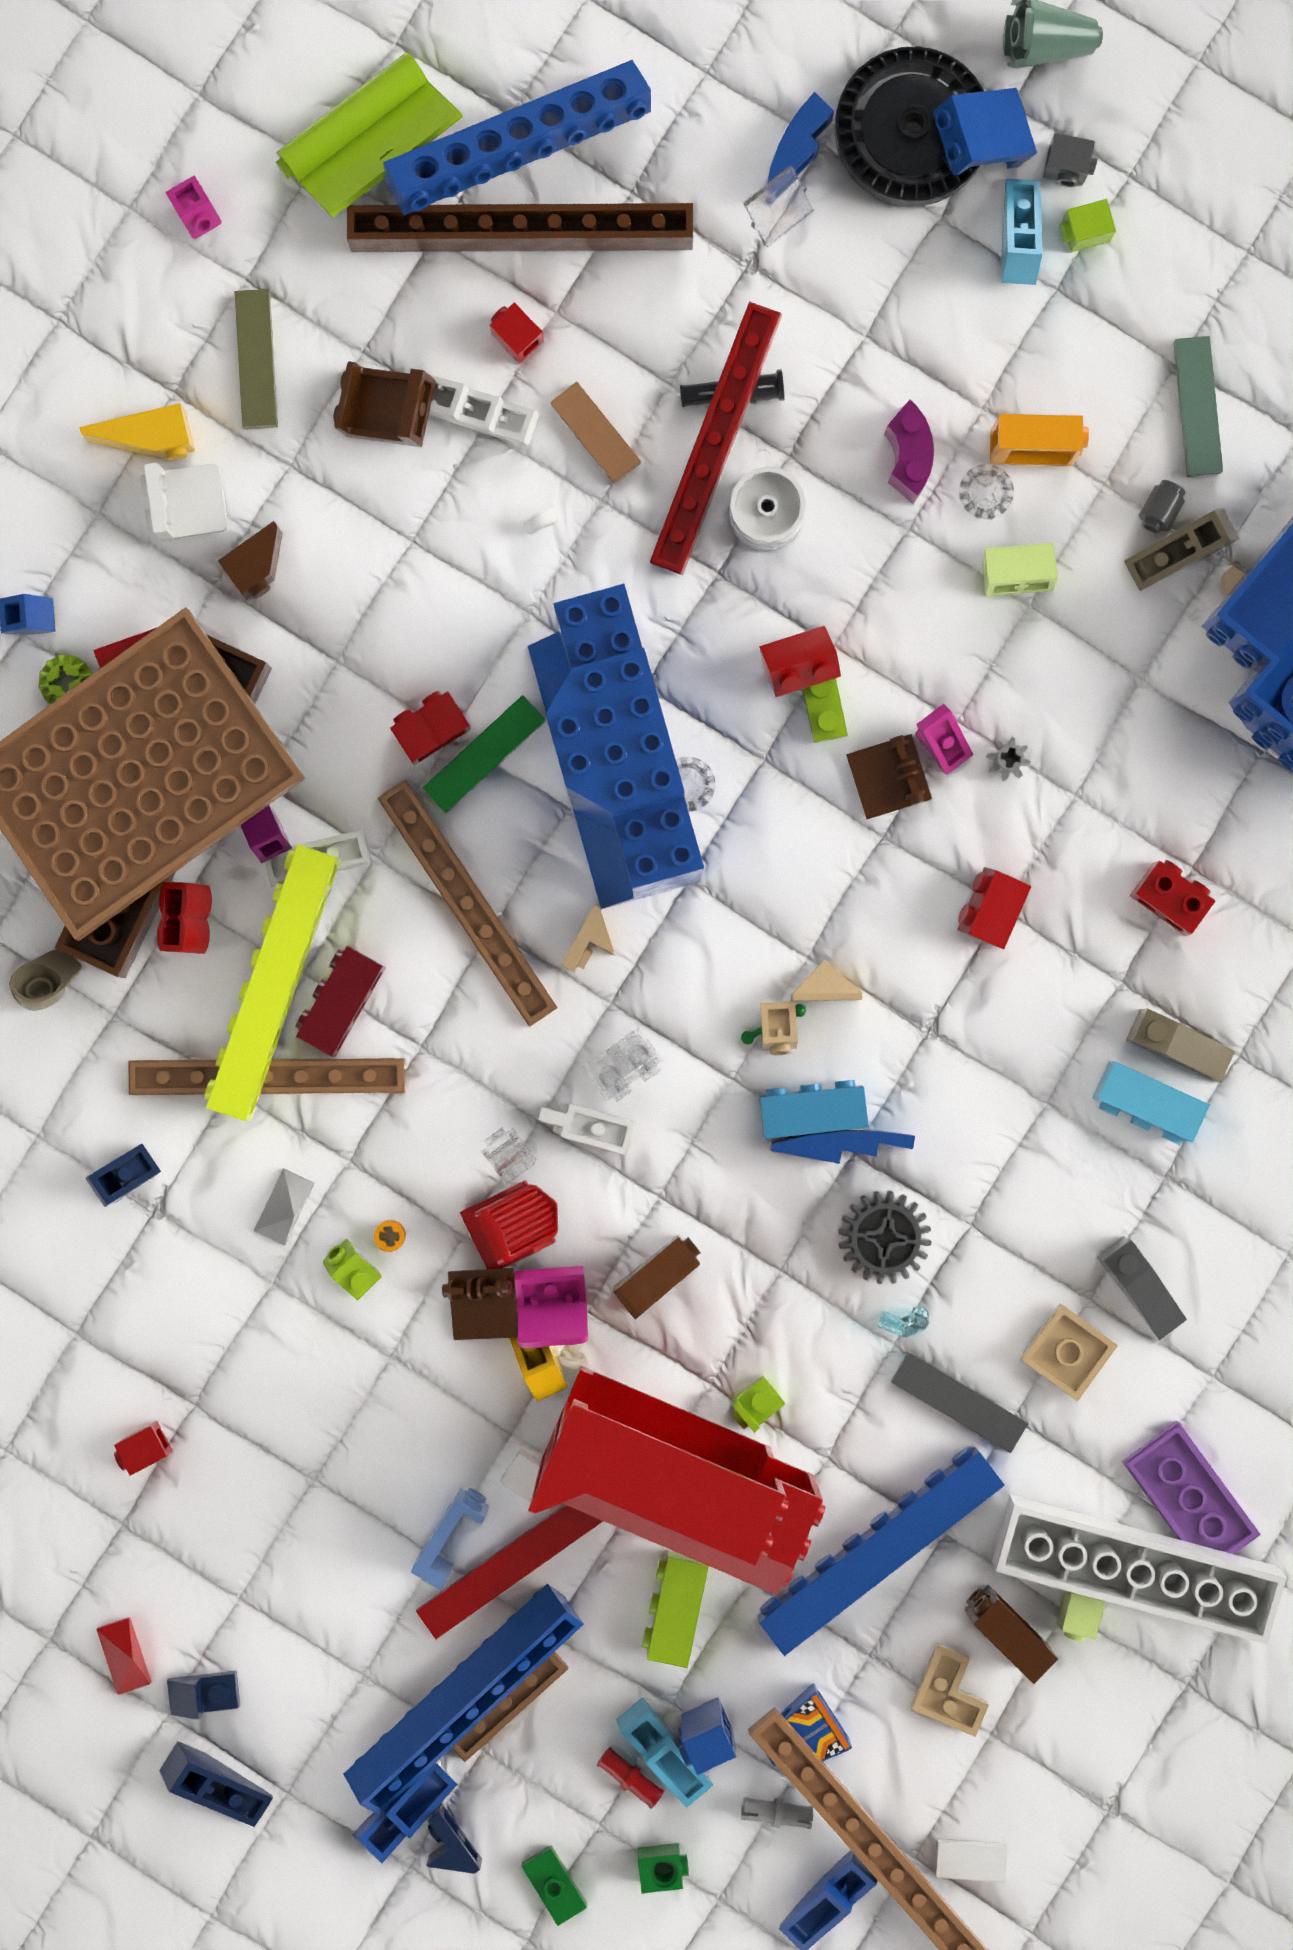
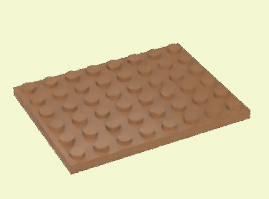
M185 607L0 741V830L75 940L80 941L306 779V777L195 617Z

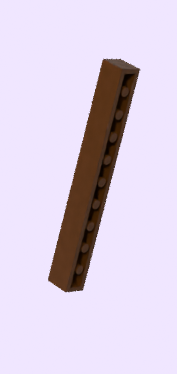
M693 203L428 205L422 210L413 211L406 215H403L398 205H349L347 207V242L351 252L693 250Z

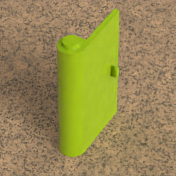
M405 52L278 150L276 153L279 159L275 163L287 179L293 176L325 212L333 218L385 178L383 162L432 142L463 118V115L428 81L415 59L408 52Z

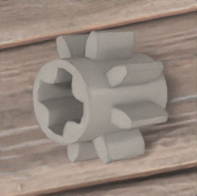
M1013 737L1006 746L999 740L996 741L994 745L998 752L986 755V758L993 760L994 764L989 772L994 773L998 771L1002 773V781H1006L1012 772L1017 778L1023 776L1019 767L1028 766L1031 763L1030 760L1024 759L1023 752L1028 748L1027 745L1021 748L1015 746V738ZM1007 752H1011V758L1016 760L1009 768L1006 767V761L1001 759V756H1004Z

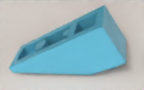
M1006 178L1001 280L1002 283L1036 285L1042 259L1040 180Z

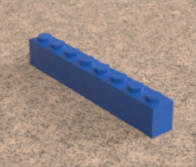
M976 1447L971 1450L965 1448L958 1452L951 1459L953 1462L951 1466L943 1472L941 1469H938L931 1473L924 1480L926 1484L916 1493L911 1490L904 1494L896 1502L898 1507L889 1514L884 1511L877 1515L869 1523L871 1528L862 1535H859V1533L851 1535L843 1542L842 1547L844 1549L833 1557L831 1554L824 1556L815 1564L816 1570L806 1578L803 1575L797 1577L788 1585V1592L779 1599L774 1596L760 1607L761 1613L757 1615L758 1622L784 1657L1005 1486Z
M548 1583L541 1590L537 1591L522 1608L511 1615L493 1635L485 1639L478 1649L465 1661L461 1662L439 1685L435 1686L420 1703L409 1710L391 1730L383 1734L376 1744L343 1773L361 1806L380 1815L584 1625L563 1594Z

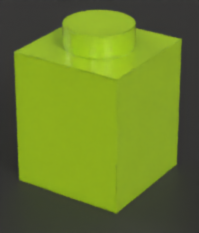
M1107 198L1067 209L1062 222L1059 224L1062 241L1069 244L1071 253L1108 243L1112 240L1116 233V228Z

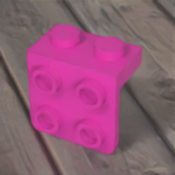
M583 1266L514 1271L518 1308V1345L521 1348L574 1345L588 1341L587 1296Z

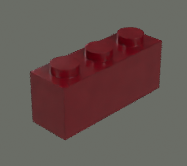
M346 946L344 951L338 949L329 965L333 969L327 981L322 979L312 995L316 999L310 1011L305 1009L295 1025L299 1029L295 1037L331 1057L337 1056L386 969L384 965L349 946Z

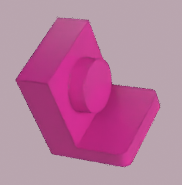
M195 175L165 192L193 239L199 238L222 223Z

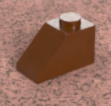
M274 521L218 560L246 600L251 597L254 599L261 597L270 590L269 584L275 581L283 533Z

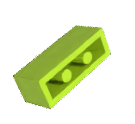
M668 1550L666 1560L659 1559L656 1580H661L659 1594L652 1593L648 1613L654 1615L652 1628L645 1627L641 1648L647 1649V1660L688 1668L709 1566L671 1550Z

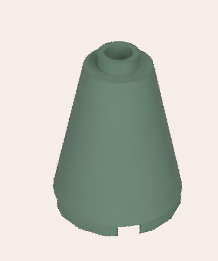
M1012 0L1010 4L1016 6L1013 15L1006 16L1004 26V56H1011L1012 60L1007 63L1008 67L1019 69L1092 55L1096 48L1101 46L1103 29L1094 18L1040 0Z

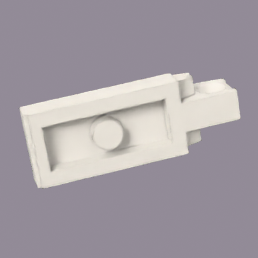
M560 1103L559 1110L541 1106L538 1120L555 1124L552 1133L559 1134L562 1138L627 1155L636 1121L571 1103L569 1105Z

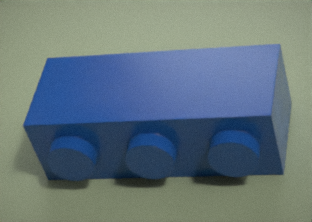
M719 1697L681 1714V1727H678L680 1734L678 1740L681 1745L679 1746V1751L687 1767L693 1765L696 1774L699 1775L736 1758L733 1728Z

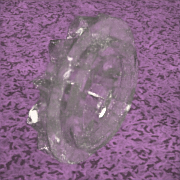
M982 464L970 469L962 478L959 487V499L965 511L974 515L976 519L991 520L1004 514L1014 497V486L1010 476L1000 467L991 464ZM994 483L997 484L991 494L994 498L993 501H990L988 498L976 501L980 493L979 485L986 488Z
M681 757L676 759L681 779L685 780L692 770L694 771L693 783L702 788V791L698 789L690 790L685 796L688 811L694 812L706 806L713 797L715 791L714 774L711 768L698 758Z

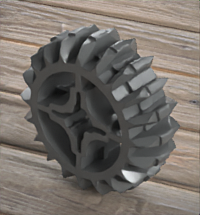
M888 1190L885 1201H881L879 1191H873V1203H869L868 1198L862 1195L860 1196V1201L864 1205L862 1209H859L853 1203L849 1205L850 1210L856 1215L853 1219L847 1215L842 1216V1221L850 1224L849 1229H838L839 1235L848 1236V1240L839 1242L838 1246L840 1249H851L850 1252L843 1256L845 1262L853 1259L857 1260L851 1267L854 1273L865 1267L862 1276L864 1280L868 1281L873 1272H876L875 1279L877 1284L883 1283L884 1274H888L889 1281L894 1284L897 1282L895 1272L900 1271L902 1277L908 1279L910 1275L906 1267L909 1264L916 1271L921 1268L914 1261L916 1256L927 1259L928 1254L919 1249L920 1245L931 1246V1240L921 1238V1234L931 1232V1227L929 1225L919 1226L918 1223L924 1221L927 1216L924 1212L913 1215L918 1208L916 1202L913 1201L906 1208L904 1207L907 1200L906 1195L901 1194L897 1202H893L894 1193ZM883 1209L876 1227L858 1229L866 1216L874 1211ZM893 1210L902 1213L911 1226L912 1235L896 1232L893 1223L894 1219L892 1218ZM888 1227L890 1229L888 1233L893 1234L896 1238H901V1240H887L882 1248L880 1246L881 1241L876 1240L873 1236H868L883 1234L884 1228ZM857 1239L874 1243L877 1256L876 1264L869 1262L861 1255ZM897 1246H910L902 1259L887 1265V1259H889L893 1248Z

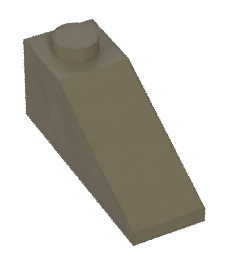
M1218 509L1124 560L1139 591H1142L1214 554L1240 538L1225 509Z
M1148 1008L1139 1009L1126 1038L1127 1041L1220 1083L1235 1053L1234 1050Z

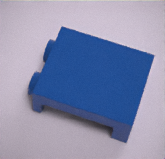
M1017 88L951 95L933 112L946 152V158L953 175H960L972 166L1001 162L1006 163L1007 169L1018 168L1037 153Z

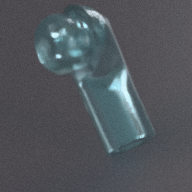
M915 1306L911 1314L903 1318L883 1311L877 1327L902 1337H908L927 1328L930 1313L923 1306Z

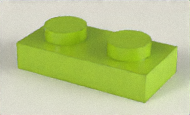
M836 678L802 689L813 743L847 737L848 732Z

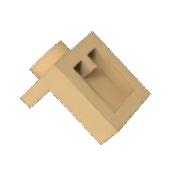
M795 1001L760 1003L763 1051H770L771 1055L790 1054L791 1049H797L798 1044Z

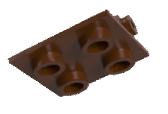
M912 734L900 735L891 738L890 741L846 754L867 820L932 799Z
M514 1268L448 1271V1284L442 1285V1295L450 1300L454 1340L518 1337Z

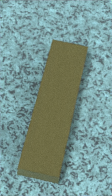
M269 289L234 291L242 427L244 430L278 428Z

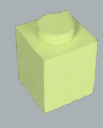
M1064 1591L1056 1624L1061 1631L1065 1632L1064 1636L1079 1642H1084L1085 1637L1096 1640L1105 1601Z

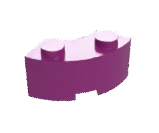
M909 399L887 425L884 436L891 443L895 454V466L887 483L914 504L923 491L932 470L934 443L931 429L925 416L917 405Z

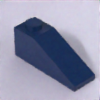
M179 1741L159 1770L170 1793L253 1827L256 1826L273 1799L272 1794L209 1754Z

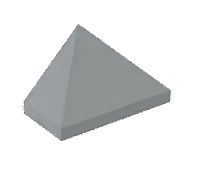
M283 1168L254 1231L285 1246L315 1183Z

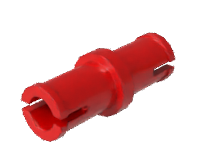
M611 1747L604 1752L596 1764L620 1783L619 1787L623 1791L628 1789L648 1805L650 1809L657 1804L665 1791L640 1772L642 1768L637 1764L632 1766L612 1750Z

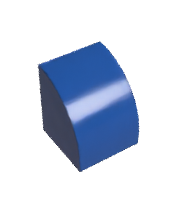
M19 594L1 598V633L32 635L56 632L53 598L30 594Z

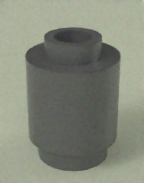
M1161 480L1159 485L1154 486L1138 515L1143 521L1141 525L1146 530L1155 534H1160L1161 531L1168 532L1185 503L1183 497L1186 491L1172 481Z

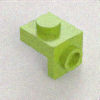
M345 1239L340 1245L334 1246L323 1260V1265L330 1277L357 1301L382 1278L379 1270L359 1254L348 1239Z

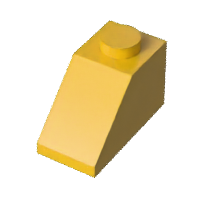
M518 1337L509 1338L523 1379L537 1402L568 1388L560 1362L552 1346L521 1348L518 1345Z

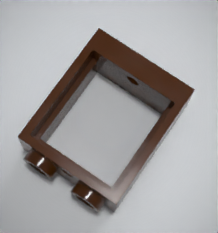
M989 1584L983 1590L981 1588L975 1590L967 1599L966 1603L968 1606L965 1608V1611L972 1624L1033 1684L1058 1660L1049 1644Z

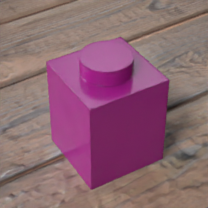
M270 804L240 825L250 849L261 864L292 849L279 817Z

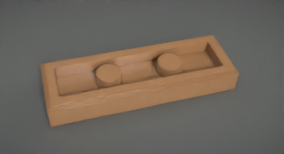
M577 381L550 402L552 408L614 485L641 464V460Z

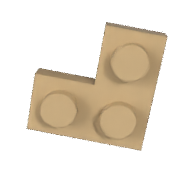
M936 1643L910 1708L912 1711L976 1737L989 1704L983 1699L958 1689L970 1658L968 1655Z

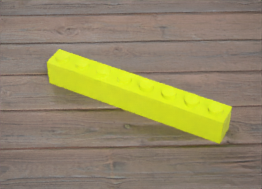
M297 844L295 851L290 850L284 863V869L288 870L284 883L279 882L277 884L272 902L277 903L273 915H267L261 930V935L265 936L261 949H255L250 961V968L254 969L250 982L245 980L239 993L238 1000L243 1001L239 1013H234L229 1021L227 1033L231 1034L228 1045L227 1047L222 1046L218 1053L215 1065L220 1068L216 1080L211 1079L204 1094V1099L208 1100L206 1108L242 1121H251L341 861L339 858Z

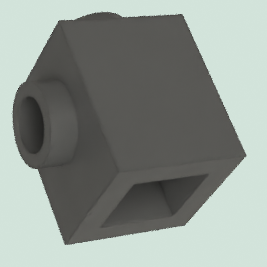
M1054 133L1049 144L1042 178L1057 180L1059 185L1065 187L1083 186L1087 176L1094 175L1098 154L1093 153L1095 141Z

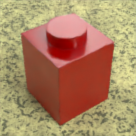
M515 302L508 308L506 306L501 307L491 318L492 323L489 325L491 335L519 364L544 342L543 331Z
M158 1421L121 1439L114 1445L116 1449L114 1452L115 1460L121 1470H127L129 1476L158 1462L173 1452Z

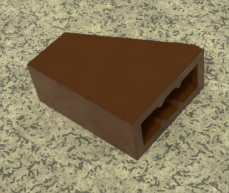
M678 1234L616 1283L613 1293L636 1320L700 1265L697 1256L701 1252L689 1237L683 1241Z

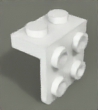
M158 463L144 464L145 475L140 476L143 496H148L150 509L145 510L146 524L148 530H153V533L161 541L220 533L227 530L228 521L221 472L216 464L210 463L163 470Z

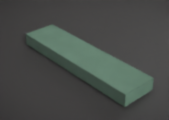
M1210 336L1175 339L1173 344L1187 477L1221 474L1223 472Z

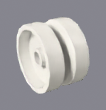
M771 466L752 469L739 479L732 490L728 513L731 529L742 543L752 549L770 551L782 548L794 539L801 528L806 508L804 490L797 479L784 469ZM765 504L772 506L771 512H764L762 510Z

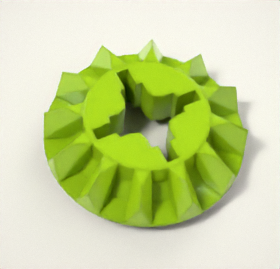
M59 654L57 657L46 661L42 671L39 672L38 685L45 701L52 704L67 693L62 686L52 685L56 681L61 680L62 669L66 672L67 676L79 678L69 683L68 692L92 675L90 667L82 659L74 655Z

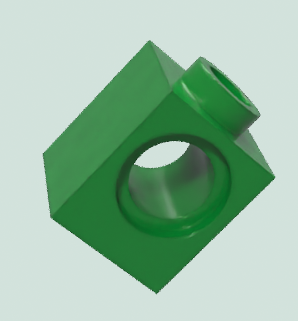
M679 1843L638 1848L641 1894L683 1889V1877L689 1876L687 1854L680 1855ZM660 1862H668L673 1866V1869L669 1873L661 1874L655 1870V1866Z

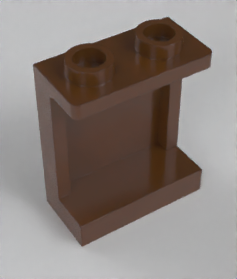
M348 361L346 371L341 376L340 385L342 391L339 404L334 409V427L350 438L422 447L436 380L424 370L411 369L409 374L364 368L356 362Z

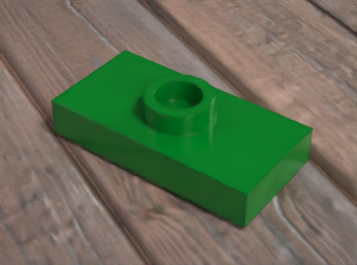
M552 1845L522 1862V1869L557 1926L587 1908V1902Z

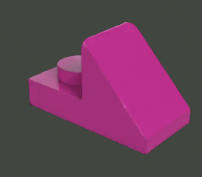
M942 704L916 724L919 730L915 732V735L946 775L974 755L951 710L945 704Z

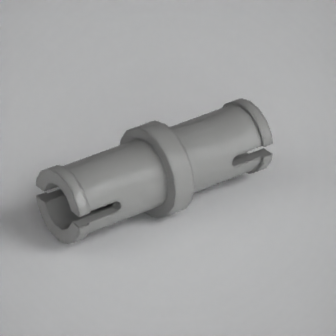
M748 1797L743 1798L744 1805L741 1808V1820L771 1823V1826L780 1828L781 1825L803 1827L806 1829H811L812 1827L810 1821L813 1822V1806L783 1803V1800L775 1798L774 1802Z

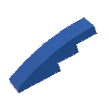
M841 1130L800 1135L772 1142L770 1150L840 1164L842 1150L876 1157L879 1143L913 1149L915 1135L880 1130Z

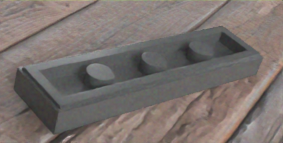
M907 1352L891 1380V1383L1009 1453H1012L1028 1425L1023 1419L910 1352Z

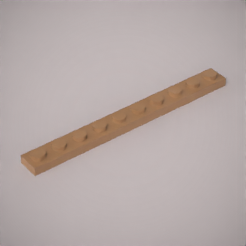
M775 1707L748 1729L752 1739L939 1950H989Z

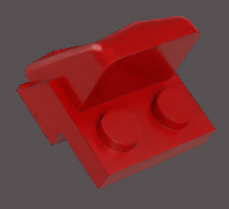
M527 1180L459 1212L487 1269L505 1268L556 1242L554 1237L559 1228L558 1204L537 1185H528Z

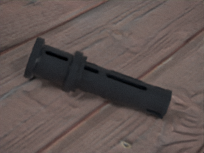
M777 369L773 374L759 375L749 402L750 404H756V401L761 399L778 398L779 401L785 400L782 369ZM718 381L680 385L682 407L710 404L713 394L699 395V393L715 391ZM774 385V387L758 388V386Z

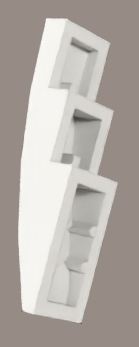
M404 368L403 373L410 374L411 369ZM430 375L436 380L429 415L525 446L529 445L539 417V413L535 409L505 402L499 396L470 389L463 383Z

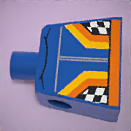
M814 1683L781 1712L782 1716L822 1761L842 1754L852 1748L849 1736ZM769 1758V1760L771 1761V1763H772L774 1766H776L775 1763Z

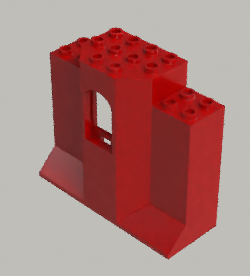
M581 1366L540 1461L528 1511L537 1514L562 1503L778 1595L782 1587H788L797 1560L804 1561L811 1545V1540L808 1539L812 1525L819 1526L826 1506L822 1505L823 1498L814 1475L774 1458L770 1446Z

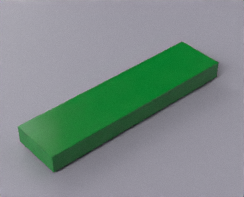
M522 695L422 787L423 790L447 814L546 722V719Z

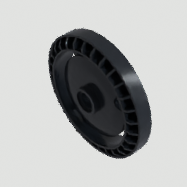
M920 46L888 50L871 58L862 65L847 82L840 96L835 115L834 135L836 149L850 177L864 191L875 198L890 204L906 207L925 206L940 202L966 186L977 173L980 165L969 167L960 175L952 174L944 160L945 149L933 112L946 99L954 95V92L957 94L984 92L975 75L954 57L936 49ZM906 72L931 75L929 77L920 74H906L892 78L874 91L864 110L856 109L861 98L872 86L891 75ZM938 79L942 80L943 82H945V83L948 84L949 86L947 87V86L944 85L942 82L938 81ZM854 121H862L861 130H854ZM910 121L916 122L921 127V130L911 132L907 130L904 124ZM857 141L864 142L870 156L885 170L902 177H919L921 182L897 180L883 174L865 158ZM939 171L941 176L935 179L930 178V174Z

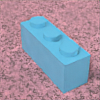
M1116 1061L1108 1062L1092 1099L1101 1102L1098 1107L1099 1109L1114 1116H1118L1120 1111L1132 1116L1130 1123L1147 1131L1150 1130L1151 1126H1154L1164 1131L1161 1136L1162 1138L1181 1145L1183 1140L1194 1142L1210 1106L1206 1102Z

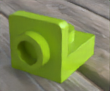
M763 1375L731 1401L735 1409L731 1415L742 1429H746L749 1426L755 1433L760 1429L759 1425L786 1403Z

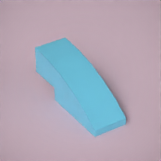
M643 1697L616 1718L621 1734L642 1755L645 1764L686 1808L713 1787V1783L705 1772L697 1775L693 1765L689 1767L685 1765L679 1751V1746L681 1745L678 1738Z

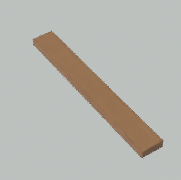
M405 779L377 799L527 1025L529 1027L556 1010L558 1008L407 780Z
M405 1058L272 1059L260 1094L405 1093ZM129 1060V1095L205 1094L209 1081L211 1079L216 1080L220 1067L215 1065L216 1060Z

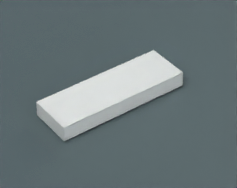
M363 829L299 844L339 858L341 861L337 871L371 864ZM292 845L290 850L295 851L297 845ZM290 850L264 862L271 887L276 886L279 882L284 883L288 870L284 869V863Z

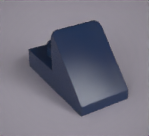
M141 1143L85 1179L104 1207H107L122 1200L131 1191L157 1176L161 1170Z
M237 1670L167 1679L171 1715L200 1719L205 1712L238 1709L241 1705Z
M441 1803L429 1816L428 1822L430 1824L428 1829L438 1843L443 1841L444 1844L428 1856L426 1866L475 1874L481 1869L482 1857L443 1803Z

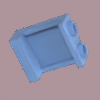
M460 1487L416 1558L411 1573L441 1591L448 1580L453 1564L438 1554L462 1515H468L475 1521L483 1523L489 1509V1505L485 1503L486 1497L472 1488L466 1491Z

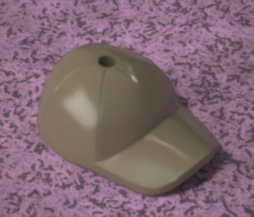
M54 949L18 968L10 978V991L14 999L22 1007L32 1011L46 1009L63 997L65 988L80 973L82 969L81 964L73 956Z

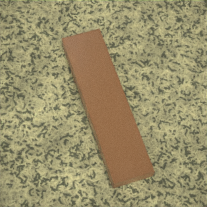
M554 1652L458 1741L452 1749L466 1762L563 1675L569 1666Z

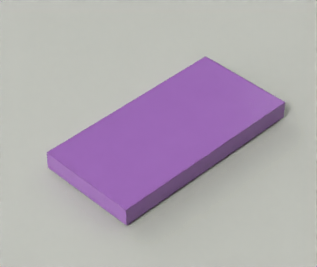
M1178 1421L1121 1461L1179 1540L1235 1554L1261 1535Z

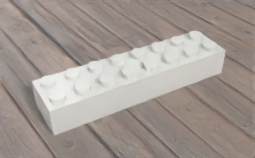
M1010 1494L991 1559L995 1571L998 1573L1266 1645L1269 1642L1287 1579L1278 1566Z

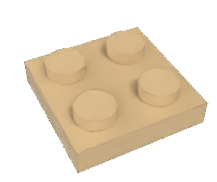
M1060 1303L1023 1353L1020 1360L1073 1399L1079 1401L1118 1345Z

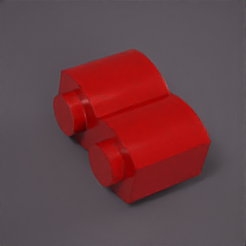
M440 691L430 694L422 700L424 706L413 713L410 709L405 710L393 719L395 724L390 727V730L413 766L471 730L470 724L448 691L443 694Z
M164 882L159 896V907L162 915L157 929L159 950L205 954L210 940L207 918L212 907V893L209 885Z

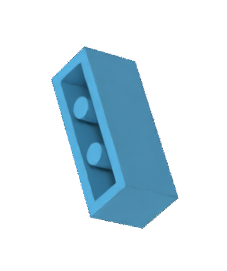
M855 1079L836 1081L835 1088L821 1090V1083L801 1085V1092L788 1094L787 1087L766 1089L767 1096L759 1097L763 1136L765 1139L869 1127L865 1089L862 1085L856 1086Z

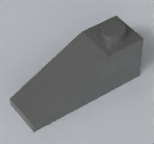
M1123 1236L1097 1256V1259L1158 1340L1164 1338L1187 1320L1152 1266L1131 1239Z

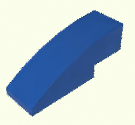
M815 92L800 107L786 128L777 147L770 167L765 200L769 204L817 157L819 144L815 139L832 123L834 110Z
M435 1763L380 1815L373 1812L352 1836L376 1860L383 1863L405 1837L410 1839L458 1784Z
M850 1850L800 1900L779 1925V1930L800 1950H808L851 1913L852 1906L874 1888L878 1880Z

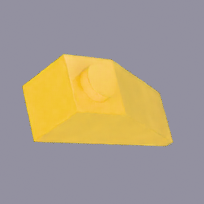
M180 403L79 427L81 435L88 442L156 458H167L168 461L184 459L188 456L187 453L195 451L187 413Z

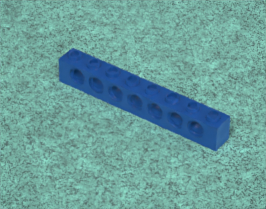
M633 59L383 162L386 185L403 215L422 210L439 200L453 197L463 190L478 184H484L492 178L509 171H516L521 166L535 160L547 158L566 147L578 145L590 137L609 132L614 127L631 120L642 118L651 112V88Z

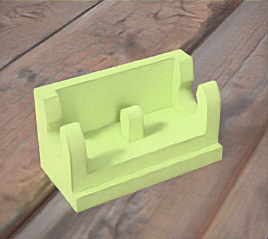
M1054 543L985 548V561H982L985 596L1054 590L1058 579Z

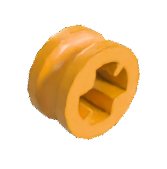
M396 1220L384 1221L374 1231L375 1244L385 1252L396 1251L406 1240L405 1228ZM391 1226L393 1232H399V1240H394L395 1245H388L387 1240L381 1239V1232H386L384 1227Z

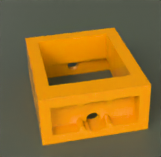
M999 414L990 430V464L1072 466L1077 457L1082 455L1083 448L1088 446L1089 428L1088 426H1083L1082 415Z

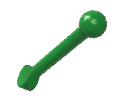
M802 1004L795 1005L796 1017H803L806 1013V1007ZM762 1027L752 1032H743L741 1035L742 1042L748 1045L753 1043L754 1038L762 1034Z

